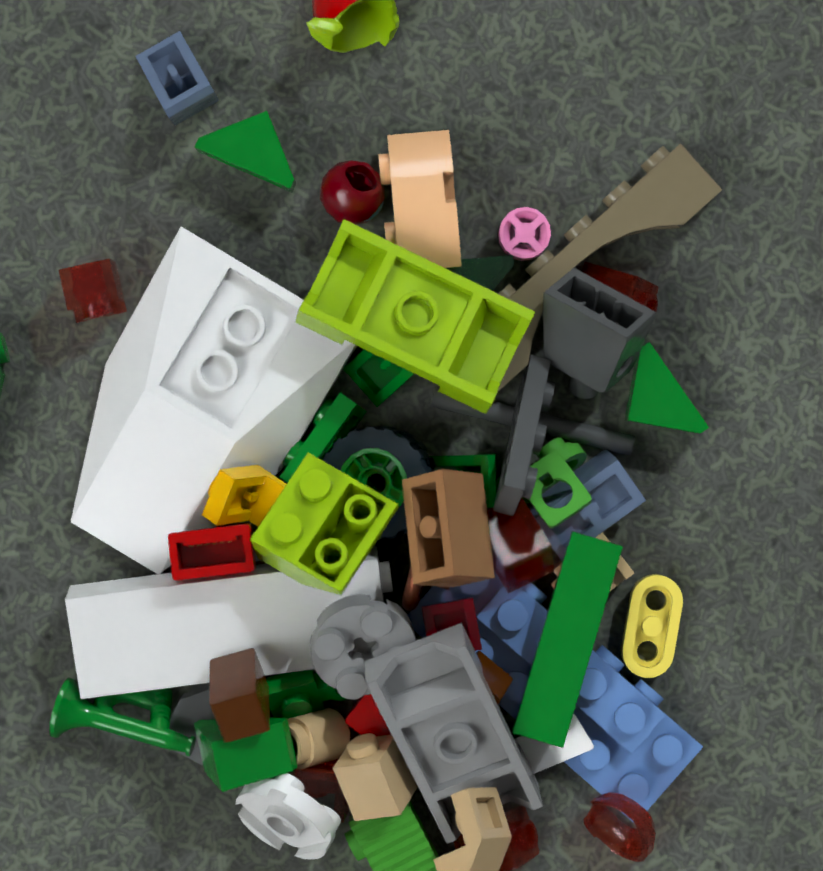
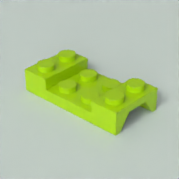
M344 219L309 293L298 310L295 322L343 345L345 340L439 385L438 392L486 414L497 395L500 383L535 311Z

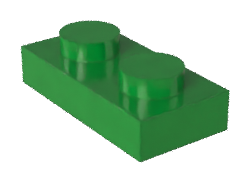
M341 392L335 400L332 398L328 399L316 413L313 424L316 427L306 441L300 440L287 453L283 461V466L286 469L280 478L288 483L307 453L323 460L325 454L333 449L334 446L332 444L339 438L348 436V432L356 428L367 411Z

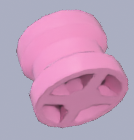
M529 207L516 208L509 212L501 222L498 232L499 244L504 253L512 259L520 261L532 260L541 255L548 246L551 237L550 224L546 217L537 209Z

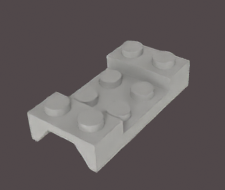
M462 623L364 661L366 685L447 844L457 840L461 834L456 825V812L451 795L463 789L497 787L502 805L514 802L531 810L543 807L535 775L520 744H516L484 678L481 662Z

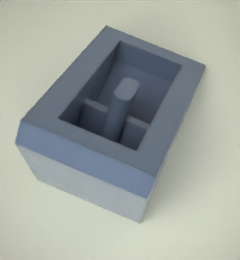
M180 31L135 56L165 113L175 126L219 101Z

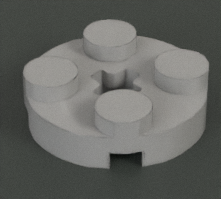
M357 594L347 596L330 604L318 617L317 627L310 639L312 663L317 674L326 684L336 688L342 697L355 700L363 695L371 694L366 685L364 661L414 642L415 635L408 615L396 603L387 600V604L381 601H373L370 595ZM362 637L365 642H372L374 640L377 642L372 646V650L368 652L358 653L353 651L355 648L354 640Z

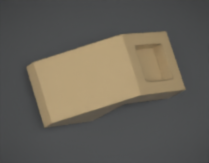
M497 787L466 788L452 794L451 798L456 812V825L463 835L466 846L433 859L436 870L499 871L512 836Z

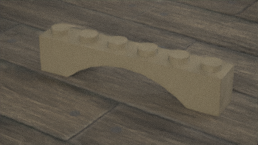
M681 143L671 152L663 145L641 165V168L647 174L633 187L624 180L602 200L608 209L594 222L586 214L564 234V237L570 243L556 256L547 249L525 270L531 278L517 291L508 284L498 293L535 311L500 383L498 391L529 364L532 339L543 311V296L547 289L595 251L621 238L651 230L680 228L722 191L719 185Z

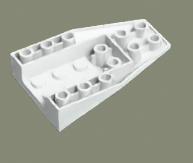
M180 227L106 362L71 523L156 574H161L171 565L168 534L216 527L215 524L203 517L202 513L209 498L208 490L210 484L218 475L219 469L259 465L275 476L285 467L283 466V461L287 453L303 437L357 345L346 340L341 345L296 323L297 313L304 301L303 299L185 228Z

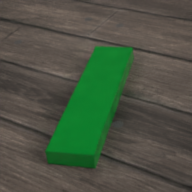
M571 531L512 732L514 734L561 748L564 747L622 552V545Z

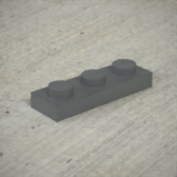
M531 355L529 364L526 366L521 378L493 507L495 512L513 516L521 497L530 499L533 493L538 469L529 466L531 455L540 454L547 425L538 423L541 411L548 412L555 389V382L547 380L551 363L549 359Z

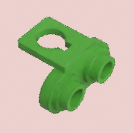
M556 438L541 448L540 454L537 455L539 461L530 466L538 469L531 498L521 497L516 509L518 511L528 503H531L550 529L556 528L592 502L591 495L573 472L584 463L587 454L579 443H565L562 438ZM500 477L496 480V488H497V489H498V484H499V479H500ZM559 481L568 484L572 489V498L566 506L552 508L544 503L542 499L543 492Z

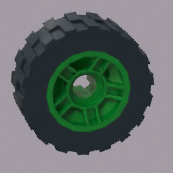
M389 426L366 427L348 432V436L339 438L332 444L334 446L333 449L327 452L322 460L378 493L379 491L375 485H370L369 480L370 478H376L378 474L385 478L386 487L380 494L397 503L399 508L377 541L398 538L403 534H408L402 480L435 471L434 467H436L433 457H429L426 452L427 448L421 441L417 442L412 438L414 435L407 431H399L395 427Z

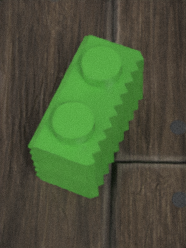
M411 801L408 802L400 816L354 821L353 816H349L348 823L351 830L344 833L348 845L358 861L367 858L373 871H437L433 859L438 858L439 855Z

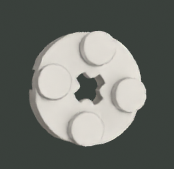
M288 773L278 775L275 779L268 778L245 785L236 799V805L241 803L243 805L238 815L253 834L278 850L281 849L284 842L298 847L299 849L295 856L303 859L323 857L333 842L336 830L341 823L340 816L334 810L320 805L315 799L306 794L303 783Z

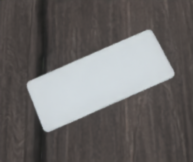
M576 715L572 717L563 748L524 736L514 739L517 745L520 744L534 774L594 748L592 741Z

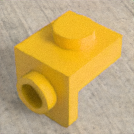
M259 465L219 469L218 475L210 484L208 490L209 498L202 516L216 526L250 521L259 527L287 484Z

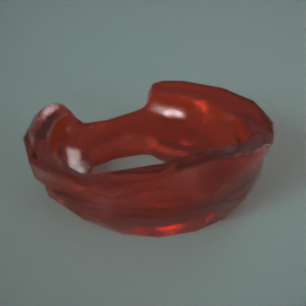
M608 792L594 798L590 802L592 806L589 813L583 819L587 830L594 838H599L607 845L611 852L631 861H644L654 849L656 836L655 824L651 815L641 805L623 794ZM607 807L623 812L634 822L637 829L625 825Z

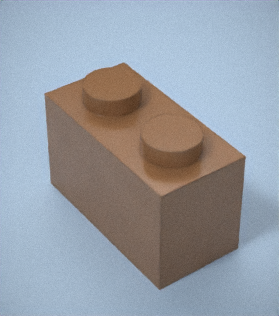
M441 469L403 479L402 487L413 585L457 587L495 578L483 474Z

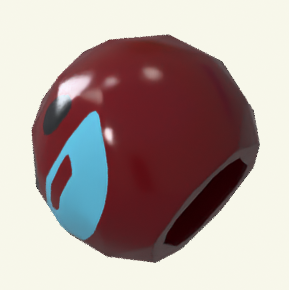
M349 160L337 163L325 174L320 186V201L326 212L338 223H342L344 219L355 225L367 223L378 214L385 199V185H382L379 173L365 162Z

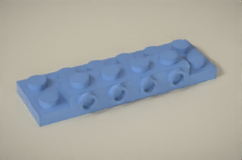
M493 563L495 578L450 587L449 590L432 586L420 599L416 609L410 611L407 615L412 623L413 630L424 638L427 636L422 613L423 605L473 597L482 650L477 651H481L513 678L499 705L516 719L548 612L541 605L547 596L525 576L517 584ZM601 645L596 652L592 649L573 715L577 716L592 741L594 748L564 762L636 824L703 746L658 707L664 698L642 679L634 686L619 672L625 664L605 646Z

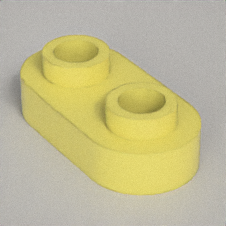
M659 574L647 575L636 582L630 593L621 644V656L627 668L635 675L643 678L660 676L668 670L674 658L683 607V596L678 585L666 576ZM654 590L661 591L665 596L664 605L657 610L650 609L646 604L647 595ZM644 641L653 642L656 646V654L650 660H642L637 654L638 646Z

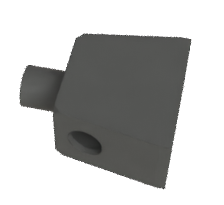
M573 268L544 292V358L551 360V366L570 376L568 388L574 396L583 399L593 398L598 392L610 390L633 368L654 322L656 312Z

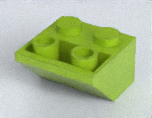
M307 453L250 540L257 558L300 584L342 595L399 507L397 503L314 455Z

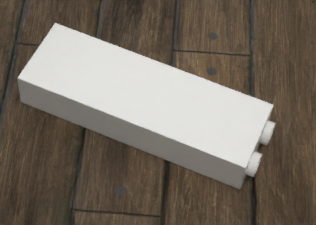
M377 546L373 547L342 595L300 584L268 564L256 565V569L251 572L179 581L173 580L172 573L70 585L65 598L80 698L86 699L209 683L211 659L250 648L255 649L264 675L315 669L311 658L310 639L317 627V619L322 611L341 598L357 594L370 595L371 600L385 603L383 593L393 592L389 561L379 562ZM362 637L354 640L355 648L353 651L358 653L368 652L372 650V646L377 642L375 640L365 642Z

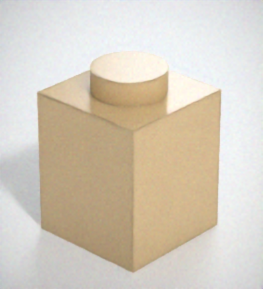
M368 733L355 737L347 744L346 749L333 767L354 821L400 816L418 788L392 734L376 737V735Z

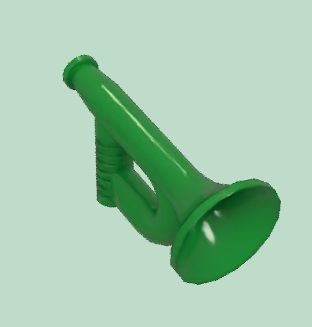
M68 677L60 688L55 700L49 725L50 736L55 738L74 728L92 727L163 749L185 752L186 756H191L196 742L195 736L188 737L170 729L173 695L170 688L95 697L93 704H91L87 699L80 698L76 679ZM118 703H127L150 710V723L121 715L115 712L113 707Z

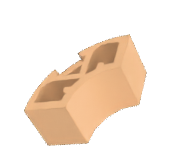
M449 130L387 135L389 153L378 154L380 180L382 185L392 186L395 222H384L385 239L444 268L462 267Z

